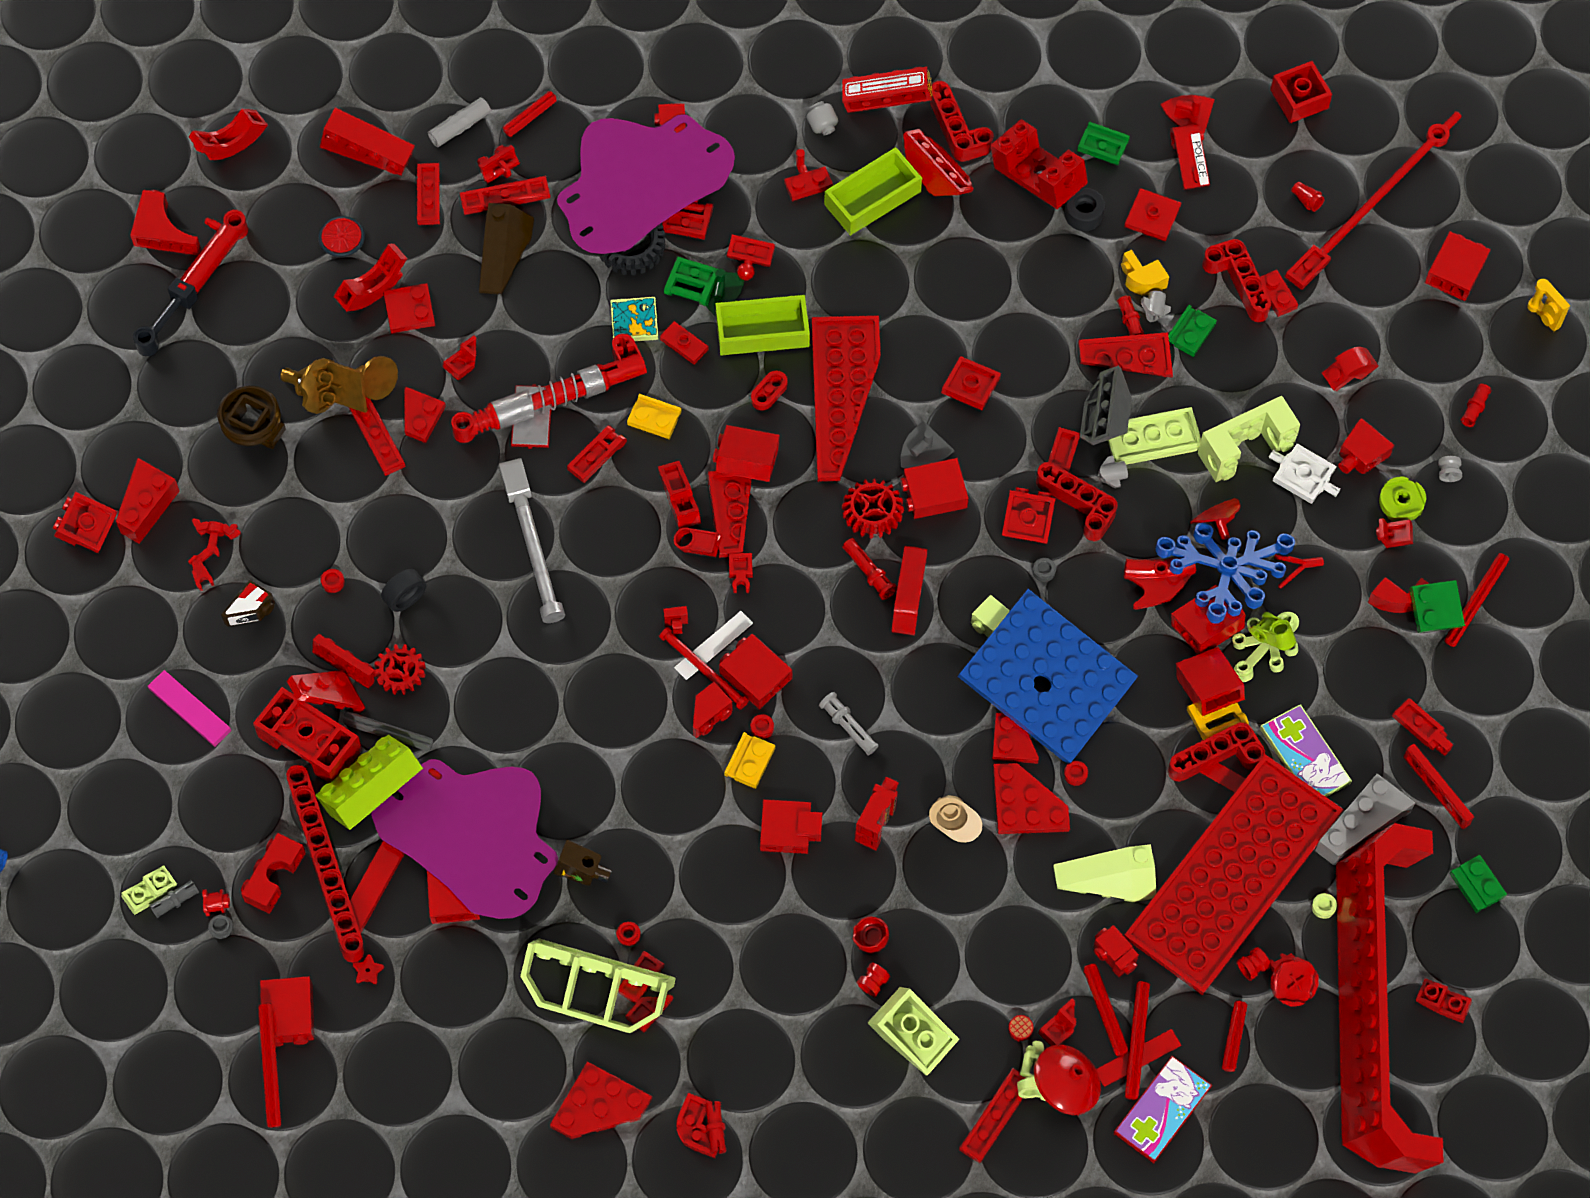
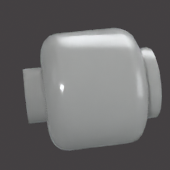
M821 101L808 108L809 112L806 117L814 133L828 135L835 130L834 126L838 123V117L831 104Z

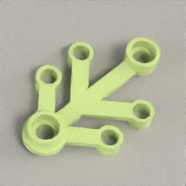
M1283 612L1277 616L1290 621L1293 632L1296 631L1299 626V619L1296 614ZM1250 618L1247 621L1249 632L1252 624L1259 623L1260 620L1258 618ZM1241 633L1233 636L1232 642L1236 649L1240 650L1248 646L1259 645L1246 661H1240L1234 667L1242 682H1247L1253 678V667L1269 649L1271 655L1269 660L1270 669L1273 672L1283 670L1284 663L1278 648L1259 642L1253 636L1246 637ZM1243 640L1242 643H1237L1236 641ZM1297 642L1293 646L1295 647L1293 650H1284L1286 655L1295 656L1298 653ZM1280 663V665L1274 666L1273 664Z

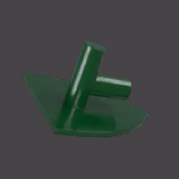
M718 269L716 271V284L706 306L707 309L716 317L715 303L736 301L741 294L744 280L740 279L737 273Z

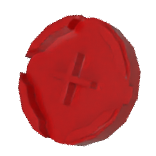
M1299 957L1288 958L1274 969L1271 977V989L1274 996L1283 1004L1291 1007L1301 1006L1315 995L1319 976L1313 965L1307 960Z

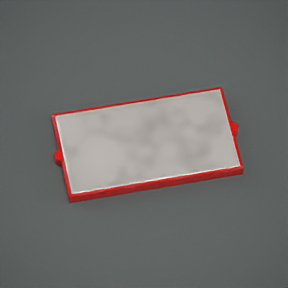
M532 384V386L515 385V394L524 390L529 395L527 389L530 390L531 394L540 392L536 384ZM545 406L544 414L539 413L536 409L534 410V418L512 425L511 446L528 447V449L532 447L549 448L551 409L549 406Z

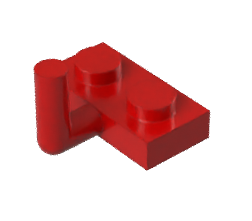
M798 149L796 151V167L799 175L784 179V184L791 201L826 191L833 186L826 166L808 171L805 165V151Z

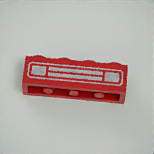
M927 67L894 70L881 74L873 73L861 77L853 76L842 79V100L848 113L931 101L932 78Z

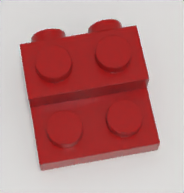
M1015 487V491L1010 490L1002 536L1047 544L1055 498H1051L1052 494L1038 491V495L1028 494L1029 490Z
M75 491L72 498L67 497L62 507L66 511L63 518L58 516L52 528L56 530L54 537L74 546L79 544L99 553L118 511Z

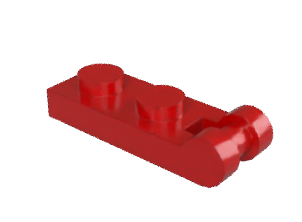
M608 425L567 465V470L585 483L618 449H621L626 444L627 439L623 435L616 434L615 429ZM606 440H611L612 443L609 445Z

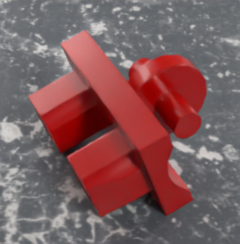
M501 145L495 149V155L492 157L483 156L477 160L483 179L487 184L501 175L509 178L512 175L510 170L520 164L515 154V148L512 145L508 147Z

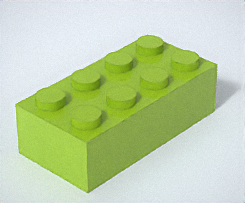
M895 147L825 191L824 205L851 236L920 193L922 177Z
M805 295L715 303L720 355L805 348L810 345Z
M387 735L379 739L376 745L368 752L361 754L350 767L343 769L339 776L331 783L324 785L315 796L332 818L351 830L423 768L407 746Z

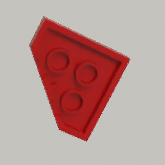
M1018 763L993 765L998 834L1070 831L1067 804Z
M587 1062L552 1120L550 1127L574 1139L594 1131L599 1132L626 1122H635L641 1119L652 1100V1096Z

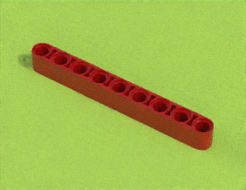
M293 765L286 773L288 788L344 959L348 962H357L364 955L360 930L308 771L301 765ZM296 777L303 778L300 782L293 781ZM302 798L310 799L308 802H300ZM310 818L316 819L314 823L306 822ZM316 839L323 840L320 844L312 843ZM323 860L330 861L327 865L319 864ZM330 881L337 882V884L334 886L326 885ZM337 902L344 903L340 908L333 906ZM344 923H348L351 925V927L348 929L340 928V926ZM350 945L358 946V948L354 951H350L347 949V947Z

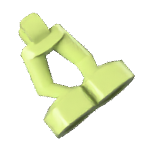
M1034 1041L1032 1042L1033 1046H1028L1024 1054L1020 1076L1025 1077V1079L1017 1083L1018 1095L1022 1098L1040 1097L1041 1100L1046 1101L1036 1086L1034 1075L1030 1073L1033 1063L1036 1062L1037 1057L1044 1051L1043 1043Z

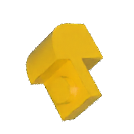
M1132 250L1124 253L1121 267L1127 275L1125 285L1130 291L1139 295H1148L1151 291H1161L1167 288L1169 275L1159 260L1142 266Z

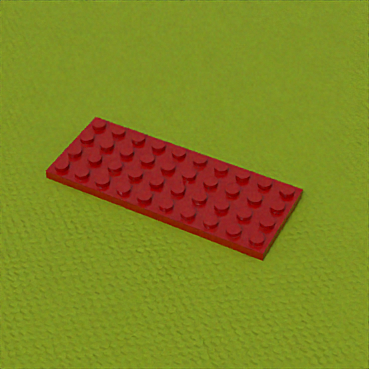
M1265 754L1129 928L1124 937L1203 995L1344 809Z

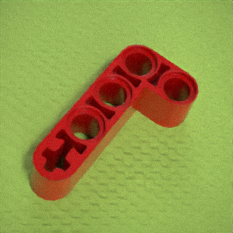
M944 81L934 82L932 84V100L930 104L953 157L963 162L989 154L991 152V144L993 143V132L986 127L969 131L950 86Z
M1232 239L1208 247L1203 259V269L1210 274L1227 270L1251 320L1254 322L1265 321L1268 318L1271 300L1244 243L1240 240Z
M1045 462L1039 466L1036 476L1037 486L1041 490L1051 493L1055 498L1088 515L1083 530L1084 536L1090 541L1100 540L1116 516V499L1050 462ZM1062 486H1069L1072 489L1066 490ZM1082 497H1089L1091 500L1086 501ZM1101 508H1109L1111 511L1105 512ZM1096 525L1099 529H1092L1090 526Z
M911 546L904 547L894 606L892 633L915 636L928 549Z
M1240 722L1175 754L1170 760L1168 775L1174 781H1184L1235 754L1244 768L1253 770L1265 755V750L1252 728L1248 724ZM1242 734L1246 739H1238L1235 735ZM1222 744L1226 749L1219 750L1215 745ZM1254 753L1258 756V759H1251L1247 754ZM1201 754L1205 757V760H1198L1194 755Z

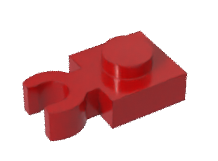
M752 553L729 554V578H735L732 583L734 593H737V586L741 584L746 587V593L750 591V582L747 578H753Z

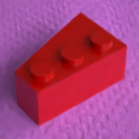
M140 458L137 459L116 519L120 533L138 544L141 543L180 492L177 482L173 477Z

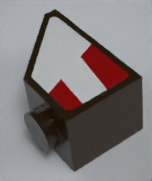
M249 580L221 614L224 624L229 627L261 621L265 615L268 616L274 609L275 601L273 595Z

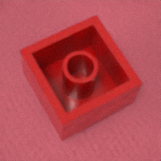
M1313 61L1273 76L1270 90L1290 123L1329 109L1332 93Z

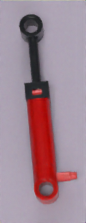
M239 210L228 211L223 218V224L214 219H205V224L217 232L180 279L176 277L168 287L172 301L152 327L142 326L134 331L133 340L140 355L148 357L158 351L157 334L179 305L190 310L198 299L197 293L238 240L247 236L248 225L244 213Z

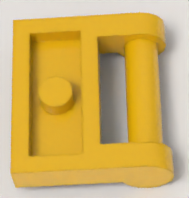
M1540 279L1536 283V292L1533 298L1529 300L1527 307L1531 312H1537L1542 322L1554 332L1561 327L1570 305L1548 280ZM1544 294L1547 296L1545 304L1541 301Z
M1238 703L1205 716L1200 714L1194 704L1187 707V711L1203 740L1240 722L1249 725L1248 719ZM1233 715L1235 719L1214 728L1208 729L1206 727L1228 716Z

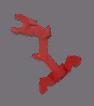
M192 519L197 532L201 536L206 533L210 534L207 548L200 554L194 555L188 561L193 566L192 574L200 591H203L201 583L204 580H208L211 586H214V580L203 565V562L212 554H215L217 557L220 556L219 549L217 548L218 536L221 537L225 534L232 540L241 534L240 530L237 529V524H231L229 527L227 524L216 521L201 523L199 519Z

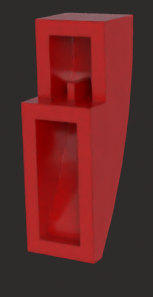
M680 461L658 466L660 478L678 528L701 524L699 509Z

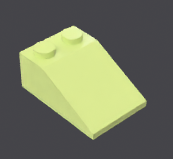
M899 987L868 1022L888 1044L925 1075H928L959 1040L910 988Z

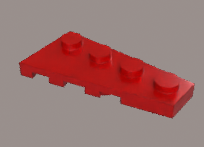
M1168 332L1078 341L1080 364L1104 368H1113L1119 365L1123 371L1173 377Z
M708 471L707 478L715 532L722 536L718 548L719 558L729 557V554L743 553L751 479Z

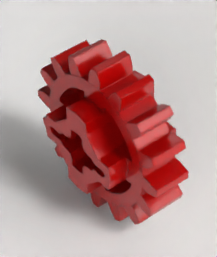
M395 644L392 651L388 647L385 648L387 654L379 653L380 661L374 663L376 668L375 677H378V684L383 685L384 691L392 688L394 695H396L398 690H401L402 694L405 695L408 688L412 692L415 691L413 685H421L420 678L425 677L423 669L426 667L425 662H422L421 653L416 655L414 647L408 651L406 644L403 645L402 649H399L398 645ZM396 665L398 668L404 671V674L399 669H396Z

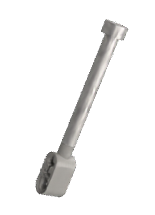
M518 458L499 463L509 503H515L543 606L540 608L542 620L544 623L558 622L565 617L562 603L556 601L527 499L532 496L522 459Z

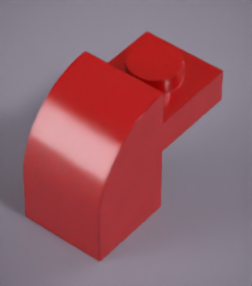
M1354 347L1338 355L1335 358L1337 361L1324 370L1322 374L1333 391H1338L1353 378L1362 380L1379 366L1367 348Z

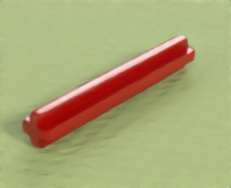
M1087 965L1084 967V973L1116 1056L1124 1055L1128 1052V1047L1097 965Z

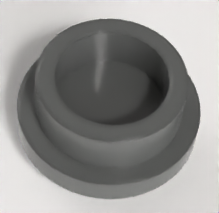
M217 915L210 920L208 929L214 938L224 939L232 933L233 923L228 916Z

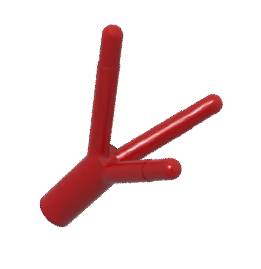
M1277 554L1273 556L1274 559L1300 565L1278 585L1279 588H1283L1305 568L1324 565L1323 557L1299 559Z

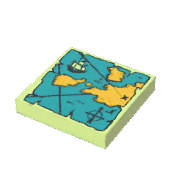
M655 297L611 300L613 339L618 334H628L634 341L658 340Z

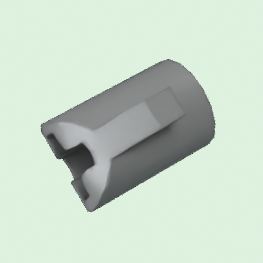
M1151 291L1148 294V298L1143 297L1141 299V305L1146 312V318L1149 322L1157 321L1171 311V307L1165 305L1166 295L1161 291Z
M1113 456L1106 458L1098 472L1099 481L1113 488H1119L1121 486L1120 480L1128 478L1125 461L1115 462Z

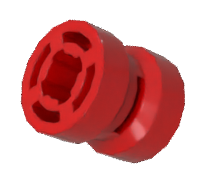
M1259 947L1253 949L1249 956H1243L1237 960L1238 968L1249 981L1256 978L1260 971H1266L1271 967L1267 955Z
M870 963L866 969V975L858 979L857 985L870 996L876 997L880 992L881 985L887 983L890 975L876 963Z

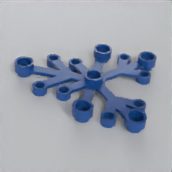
M1199 523L1196 525L1193 533L1195 541L1199 544H1204L1215 558L1199 554L1191 544L1190 538L1184 535L1178 537L1176 547L1175 542L1171 538H1159L1155 550L1161 558H1168L1171 555L1181 558L1171 561L1169 569L1173 574H1181L1185 567L1195 563L1217 568L1218 572L1221 573L1219 586L1208 591H1200L1195 598V603L1200 607H1206L1210 600L1215 599L1209 605L1206 615L1211 623L1217 624L1225 619L1227 612L1231 616H1238L1242 610V604L1228 590L1230 577L1245 595V602L1249 608L1256 609L1262 606L1265 593L1259 588H1251L1242 576L1252 578L1253 583L1256 585H1263L1266 582L1267 573L1261 569L1254 570L1244 566L1251 565L1269 570L1272 576L1282 578L1285 574L1286 566L1280 562L1274 563L1263 559L1277 553L1287 555L1292 552L1295 539L1291 535L1280 534L1274 545L1254 552L1255 546L1259 542L1260 534L1257 531L1250 530L1245 537L1246 547L1244 555L1236 558V554L1241 547V541L1238 538L1232 537L1228 539L1226 545L1228 551L1227 555H1225L1212 539L1213 528L1209 524Z

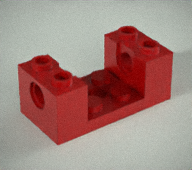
M1022 119L991 144L994 168L1056 209H1059L1088 183L1083 158L1069 149L1059 159L1039 147L1037 129Z
M281 687L253 723L258 738L275 749H278L280 745L288 748L311 763L315 775L327 783H331L337 778L343 769L350 767L362 751L359 737L307 702L297 700L293 693ZM303 727H311L313 729L309 736L300 735V730Z

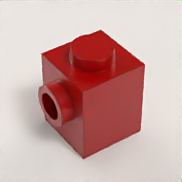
M1114 925L1108 930L1103 928L1095 935L1094 953L1101 961L1105 960L1112 969L1114 963L1133 948Z

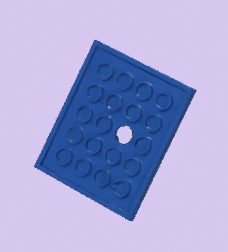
M1027 589L957 677L1068 764L1073 761L1138 676L1032 591ZM1044 676L1049 680L1050 690L1048 692L1041 693L1034 688V679L1036 677Z

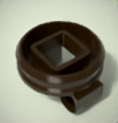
M242 386L232 390L222 399L216 414L223 434L230 441L238 445L254 446L263 444L273 449L286 430L285 424L281 423V412L276 398L268 390L259 386ZM246 404L262 411L253 427L240 422L247 412Z

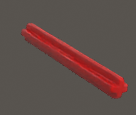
M1503 553L1497 555L1462 611L1465 626L1451 629L1444 640L1446 644L1451 647L1457 645L1508 564V556Z
M1143 981L1137 982L1125 1089V1098L1132 1100L1138 1099L1150 990V984Z
M266 1003L258 1006L266 1118L268 1127H279L281 1125L273 1007L272 1004Z

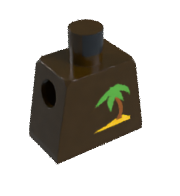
M566 840L553 874L590 886L593 878L607 883L612 869L599 865L602 857L600 854L570 840Z

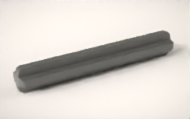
M346 712L343 718V723L346 726L381 737L390 735L403 744L421 750L430 751L433 745V739L352 712Z

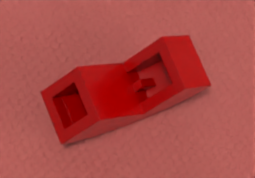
M1386 577L1373 590L1367 602L1387 612L1404 613L1413 611L1410 592L1407 594ZM1421 578L1415 586L1429 583Z

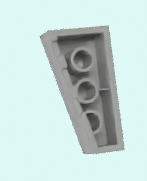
M1376 774L1320 839L1315 851L1332 865H1336L1338 861L1369 837L1410 814L1415 802L1379 774Z

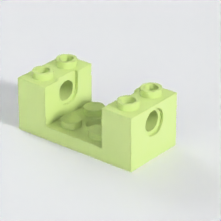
M1280 396L1203 432L1198 455L1215 482L1222 479L1228 480L1236 473L1237 460L1240 459L1241 451L1237 446L1242 441L1247 439L1253 440L1261 433L1272 451L1275 450L1278 453L1281 451L1287 452L1293 448L1301 424L1284 398Z

